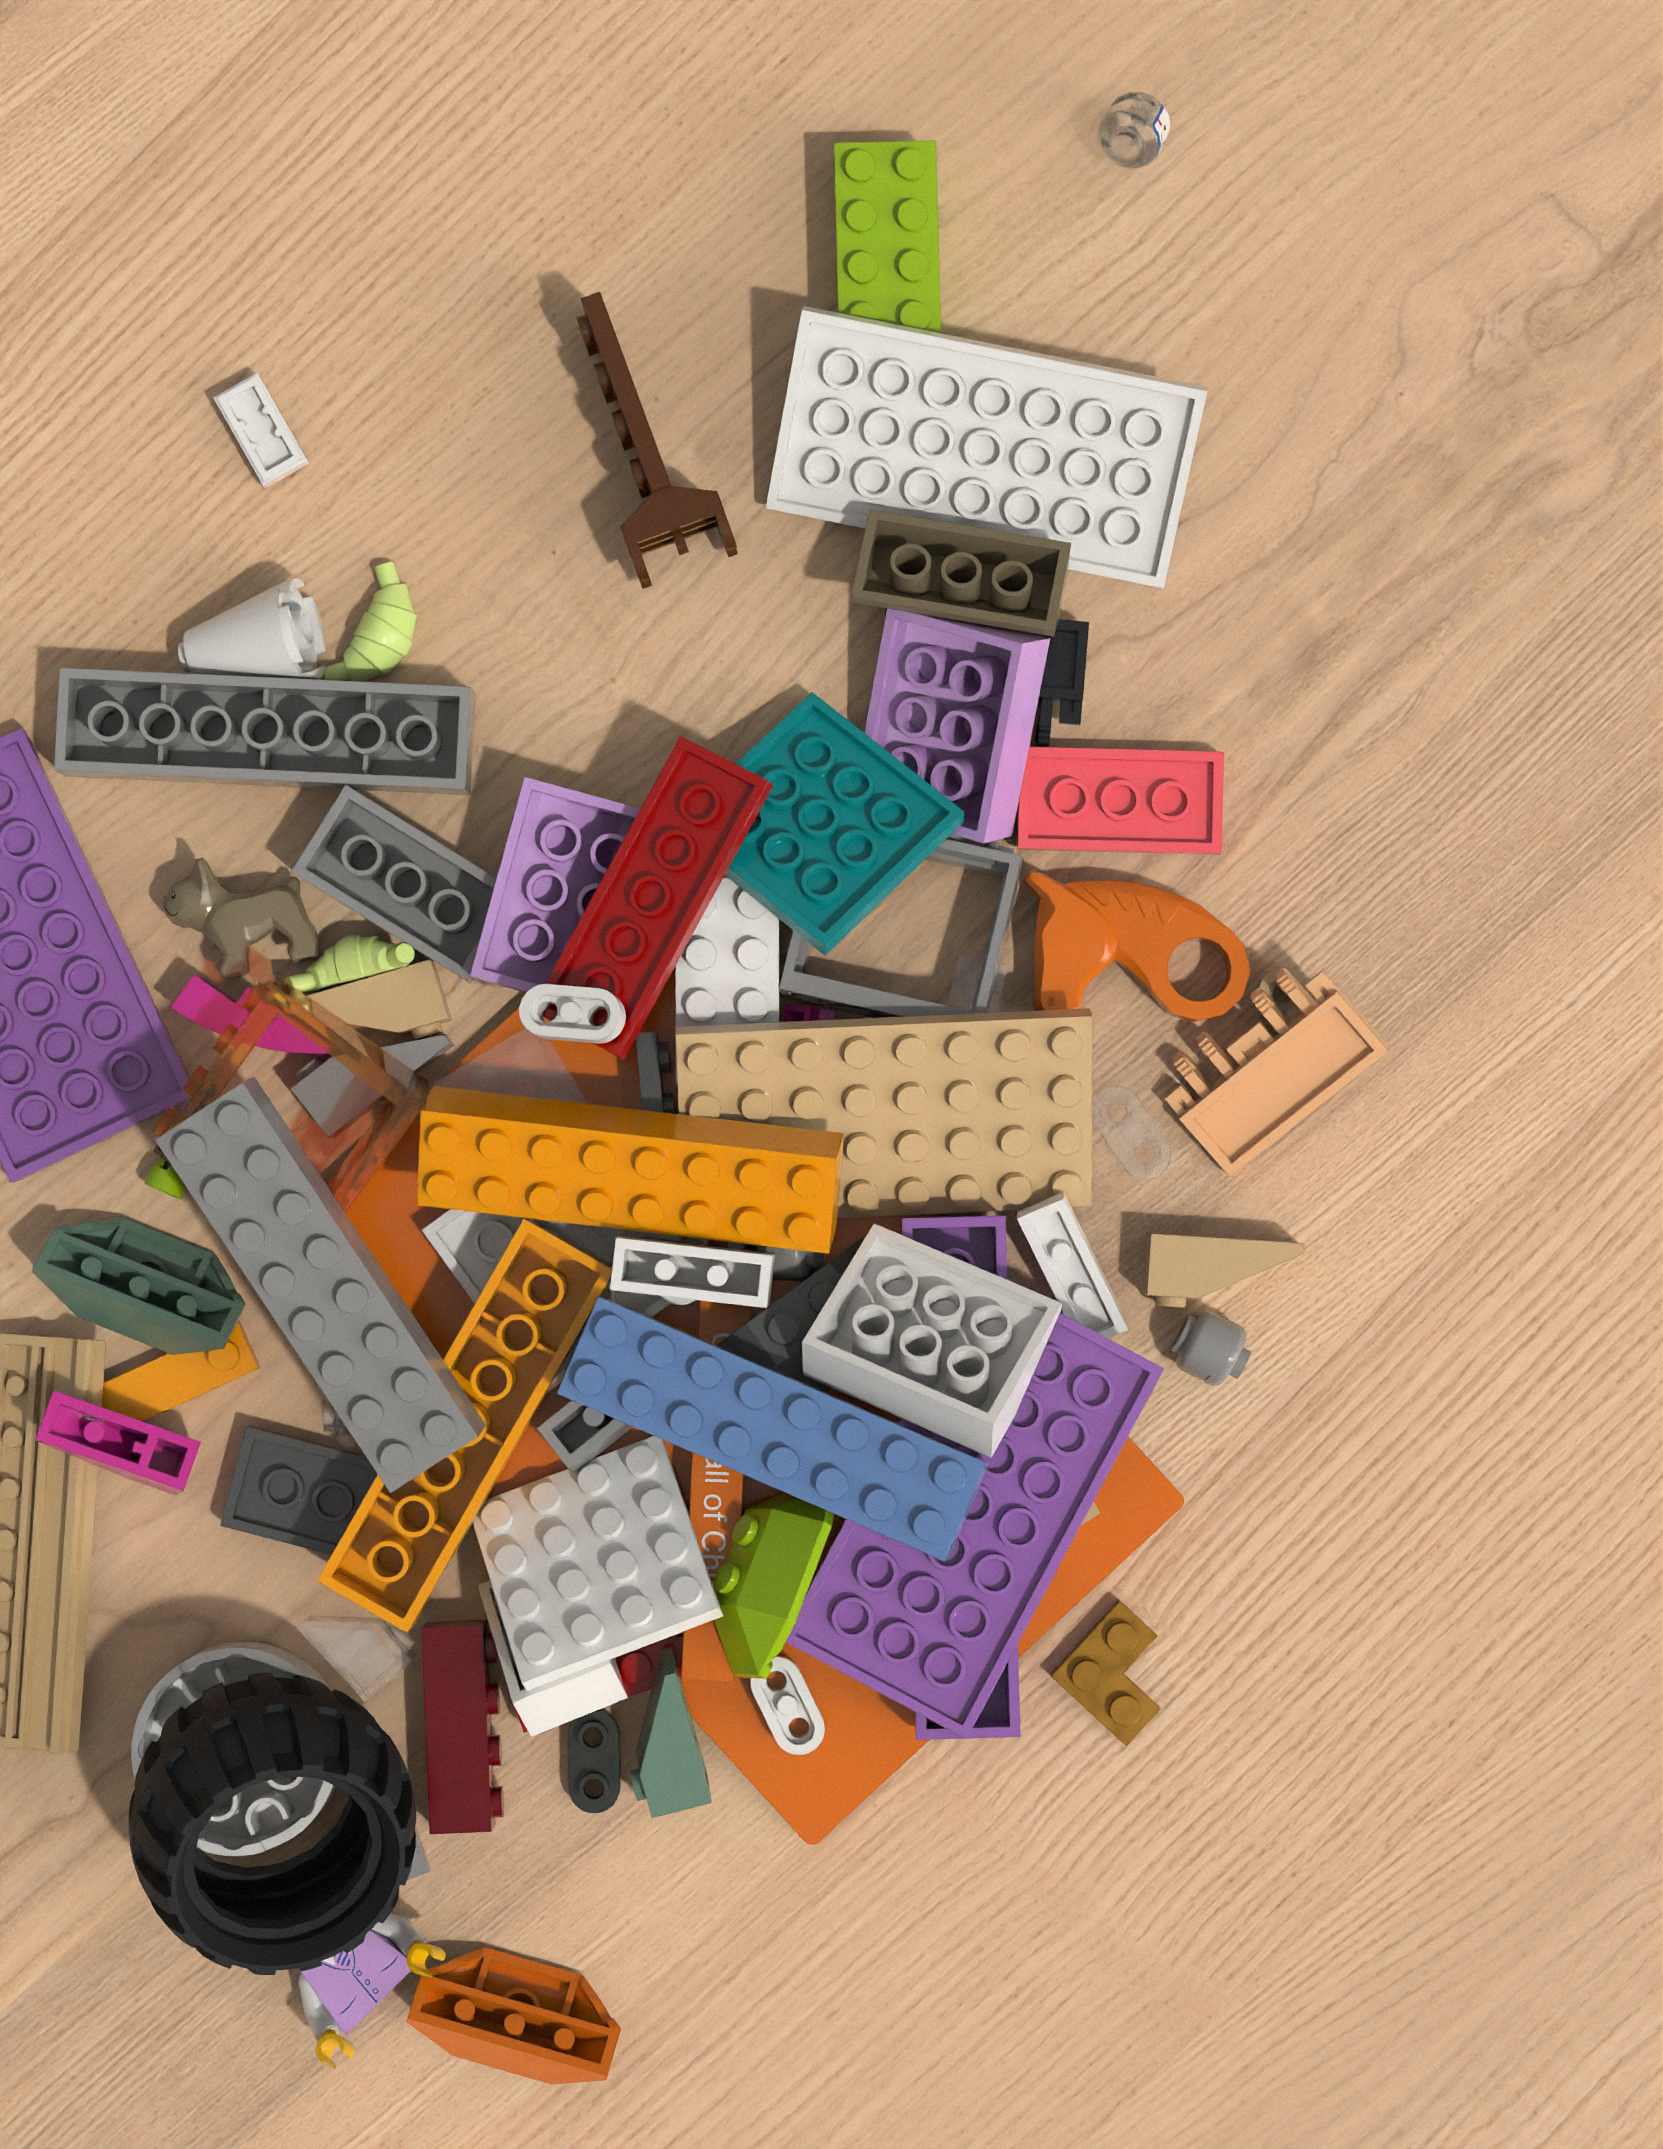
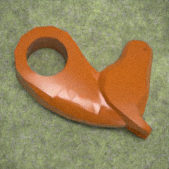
M1029 870L1023 879V882L1040 899L1034 927L1032 995L1034 1011L1080 1009L1084 990L1095 977L1114 961L1128 970L1168 1015L1190 1022L1224 1015L1243 997L1250 975V966L1245 946L1232 930L1201 905L1163 889L1134 882L1095 880L1063 884L1047 875ZM1190 940L1204 941L1215 947L1223 957L1226 966L1225 982L1220 992L1210 1000L1204 1002L1190 1001L1179 995L1171 986L1167 973L1168 960L1174 949L1183 942Z

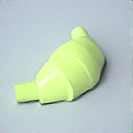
M394 562L383 563L374 568L381 590L374 594L368 611L364 613L353 634L354 638L343 653L344 661L325 668V680L365 682L378 676H387L411 651L417 615L413 610L407 584H400Z
M351 934L339 940L335 946L326 949L324 954L306 969V973L285 977V989L291 997L332 989L409 965L415 956L414 949L409 944L402 943L397 945L387 942L379 936Z

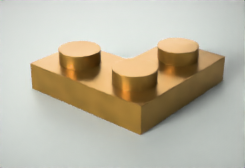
M1118 1600L1054 1669L1050 1676L1127 1746L1161 1709L1158 1704L1124 1674L1158 1635Z

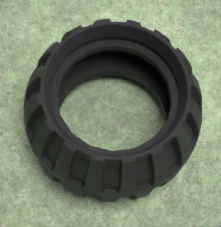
M257 1673L248 1675L247 1680L226 1686L221 1682L204 1690L202 1697L187 1708L179 1707L166 1720L160 1738L157 1742L151 1741L139 1765L135 1778V1789L130 1800L128 1821L130 1849L139 1881L154 1910L165 1925L182 1942L192 1948L195 1947L203 1957L228 1969L232 1965L247 1968L250 1972L257 1975H275L277 1970L299 1968L301 1972L322 1966L321 1961L342 1951L347 1954L364 1942L365 1935L378 1922L383 1924L395 1908L399 1896V1886H405L408 1880L416 1848L415 1826L417 1811L413 1787L404 1761L390 1736L362 1705L345 1693L336 1689L331 1692L322 1682L294 1674L293 1678L274 1677L270 1673ZM282 1776L310 1777L322 1779L349 1793L348 1801L336 1826L313 1848L289 1860L272 1865L244 1868L214 1861L196 1848L200 1832L218 1807L251 1785Z

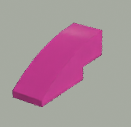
M194 974L170 1007L204 1028L229 1039L263 1049L298 1055L332 1056L337 1049L328 1040L292 1015L287 1014L285 1010L250 987H247L239 1000L235 1001L204 978Z

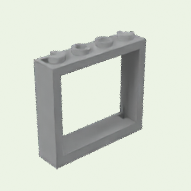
M951 834L925 859L1003 877L971 1011L805 974L804 971L811 944L794 930L779 986L782 997L872 1018L988 1013L1023 867L1022 856L1014 854L1013 848L1000 846L999 842L984 843V847L964 843V837Z

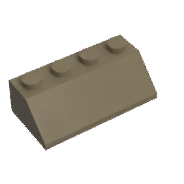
M869 509L850 602L1054 636L1060 617L1068 575L1071 543Z

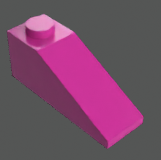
M54 1390L35 1441L83 1461L173 1495H178L184 1491L201 1444L200 1441Z

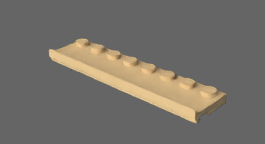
M0 1333V1747L21 1750H45L56 1754L77 1752L79 1749L98 1466L35 1441L53 1390L102 1407L105 1340Z

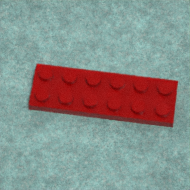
M682 736L679 737L545 983L600 988L616 996L625 1008L626 1021L624 1028L615 1039L607 1043L593 1044L623 1060L626 1058L774 786L770 781ZM556 1005L548 1006L543 1012V1017L550 1021L554 1020L557 1016ZM601 1009L595 1013L593 1017L595 1026H601L607 1021V1010Z

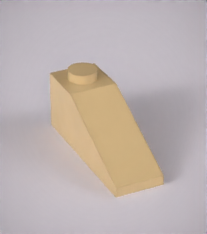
M431 959L283 1003L285 1012L293 1016L402 1035L412 1033L414 1041L443 1033L441 1024L452 1021L436 963Z
M1147 1233L1144 1295L1156 1296L1155 1306L1186 1308V1298H1201L1304 1254L1305 1243Z

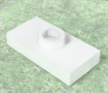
M258 373L213 397L265 488L309 464Z

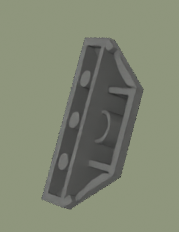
M863 1237L718 1343L717 1346L822 1391L828 1392L831 1390V1387L803 1375L802 1341L864 1241Z

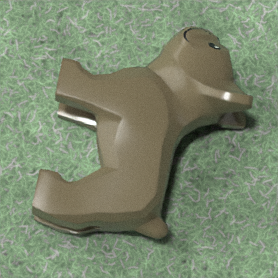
M202 857L196 859L191 874L171 886L169 894L163 897L162 907L172 924L183 928L190 927L201 932L203 936L220 950L223 956L220 972L224 979L250 974L249 946L260 941L276 929L291 940L292 944L289 948V953L294 963L319 957L317 930L306 913L300 896V881L297 877H290L286 885L247 893L231 892L213 876L209 864Z

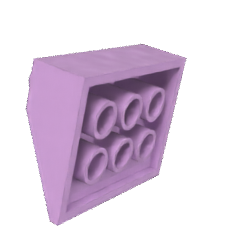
M887 609L864 733L964 811V822L952 834L983 844L1012 836L1050 638L1030 632Z
M524 777L470 977L524 993L537 985L545 984L641 808Z

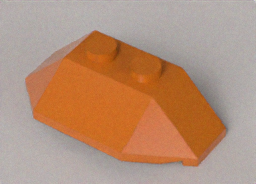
M487 1947L454 1958L438 1967L434 1966L427 1969L429 1972H432V1977L421 1975L408 2014L407 2023L452 2056L551 2085L607 2080L621 2028L615 2019L611 2018L602 2001L583 1975Z

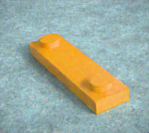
M239 1321L224 1349L176 1355L168 1353L103 1383L102 1407L140 1421H146L261 1368Z

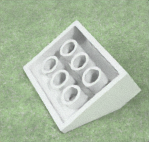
M873 1224L802 1341L803 1375L979 1453L992 1457L1015 1417L1061 1312L1062 1303L889 1229Z

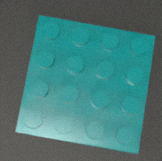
M811 692L735 763L770 781L774 786L725 875L825 956L964 822V811Z

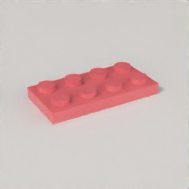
M1029 747L1018 802L1017 850L1222 854L1224 752Z

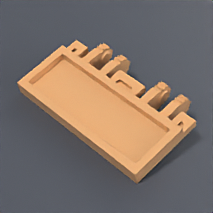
M1282 968L1274 974L1280 989L1301 1010L1291 1020L1276 1005L1267 992L1257 988L1250 994L1252 1002L1279 1033L1277 1036L1274 1037L1259 1020L1226 1047L1228 1053L1208 1032H1203L1195 1038L1201 1052L1222 1073L1215 1081L1211 1082L1198 1068L1193 1059L1184 1052L1179 1051L1171 1058L1173 1065L1199 1094L1200 1098L1196 1100L1181 1083L1165 1096V1100L1179 1115V1120L1229 1177L1242 1169L1389 1052V1046L1323 970L1305 983V987L1319 1001L1318 1003L1287 969Z

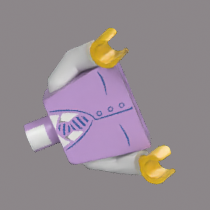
M391 1913L383 1924L378 1922L365 1935L364 1942L346 1954L342 1951L321 1961L322 1966L302 1971L298 1979V1985L306 2019L315 2039L318 2041L316 2045L317 2058L330 2068L336 2069V2065L332 2061V2053L338 2046H340L341 2051L351 2058L355 2052L354 2046L339 2035L340 2031L342 2030L347 2035L410 1971L425 1977H432V1972H429L425 1965L426 1958L430 1955L435 1959L444 1961L446 1956L444 1950L427 1944L423 1935L404 1916Z

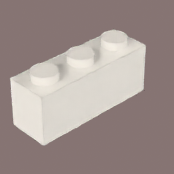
M619 1235L615 1240L610 1290L767 1308L770 1304L775 1252Z

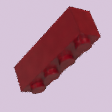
M487 1619L426 1622L421 1627L429 1834L492 1832L496 1824L495 1818L504 1817L503 1786H494L493 1766L502 1765L501 1735H492L491 1715L500 1713L499 1684L490 1683L489 1663H497L498 1652L492 1632H488Z

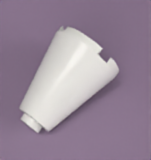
M297 578L283 581L186 630L183 642L178 644V655L183 669L186 672L191 671L192 674L295 679L322 678L326 665L317 667V654L326 652L325 635L321 618L312 596L302 598L297 589L305 586L304 583Z

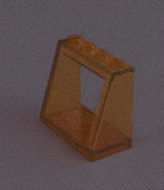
M275 975L268 986L258 982L242 1005V1008L248 1011L245 1018L237 1028L230 1023L226 1026L212 1046V1049L219 1054L208 1069L199 1065L182 1088V1091L188 1094L186 1100L178 1111L169 1106L152 1132L160 1137L215 1101L278 1014L388 1099L385 1106L327 1184L346 1213L426 1104L428 1080ZM155 1143L153 1152L170 1164L158 1144Z

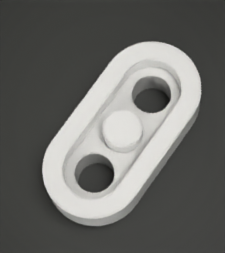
M540 984L526 992L519 1007V1015L524 1027L543 1039L597 1044L607 1043L621 1033L626 1021V1012L622 1002L612 993L600 988ZM550 1005H556L557 1016L554 1020L545 1022L543 1019L544 1010ZM601 1009H606L608 1013L607 1021L601 1026H595L593 1023L595 1013Z
M777 1655L772 1660L773 1667L770 1673L774 1671L782 1672L787 1679L785 1686L781 1689H772L767 1684L766 1679L751 1678V1690L777 1744L784 1751L793 1755L808 1754L814 1751L823 1740L825 1732L824 1719L798 1665L786 1656ZM793 1719H805L809 1724L807 1733L801 1736L794 1735L789 1729V1724Z

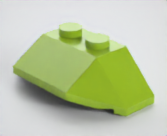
M783 1492L747 1508L744 1515L737 1521L733 1529V1544L727 1560L720 1567L714 1579L715 1593L723 1613V1617L715 1619V1623L732 1674L741 1678L767 1679L773 1667L772 1660L781 1652L796 1623L831 1530L834 1513Z

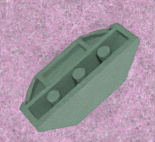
M124 1217L90 1221L72 1227L68 1225L54 1227L32 1271L77 1317L171 1355L224 1349L245 1307L243 1298L240 1293H237L231 1278L216 1254Z

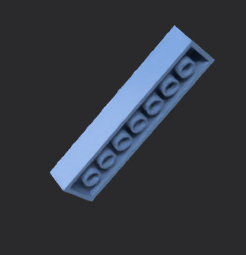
M598 1297L557 1394L942 1561L949 1560L990 1463L603 1297Z

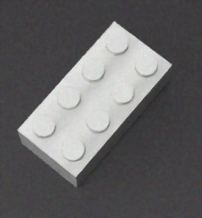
M730 878L722 879L676 964V1027L779 1022V918ZM676 1064V1086H677V1064Z

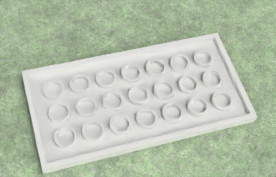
M803 306L766 509L860 528L866 527L869 509L1069 542L1071 543L1069 570L1164 589L1207 396V387Z

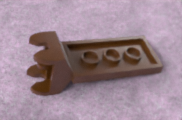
M600 292L581 298L585 314L577 316L576 319L589 357L599 354L602 362L594 364L601 390L607 404L614 401L617 402L619 410L611 413L624 451L634 448L637 458L629 460L631 471L641 498L648 497L620 526L642 589L652 586L642 557L643 554L675 543L679 556L689 553L685 539L717 528L728 558L737 555V545L718 492L671 486Z

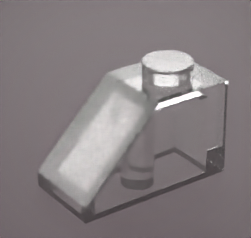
M310 1615L297 1626V1629L366 1703L417 1656L411 1650L415 1642L409 1633L392 1624L388 1625L382 1618Z

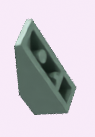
M672 1647L661 1650L636 1748L639 1769L630 1771L637 1801L647 1799L652 1818L712 1803L707 1770Z

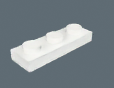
M1059 1193L1018 1211L1017 1220L1057 1301L1062 1303L1061 1310L1063 1314L1108 1339L1128 1331V1323L1065 1193Z

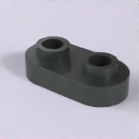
M603 1709L574 1719L568 1730L569 1795L573 1803L587 1813H601L608 1810L616 1802L621 1789L620 1729L613 1715ZM590 1727L598 1728L603 1734L602 1742L597 1745L588 1744L584 1739V1731ZM590 1779H597L602 1782L604 1792L599 1796H590L585 1791V1783Z

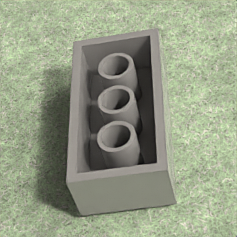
M345 784L291 872L471 984L474 978L470 977L497 878Z

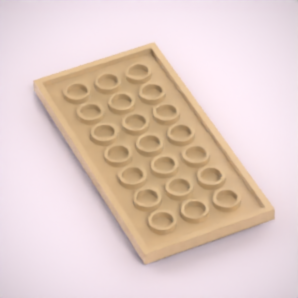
M1090 1008L675 1027L678 1114L844 1133L837 1218L1022 1210L1062 1192L1065 1193L1071 1207L1092 1206V1014Z

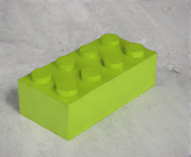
M936 140L834 143L838 313L941 333Z

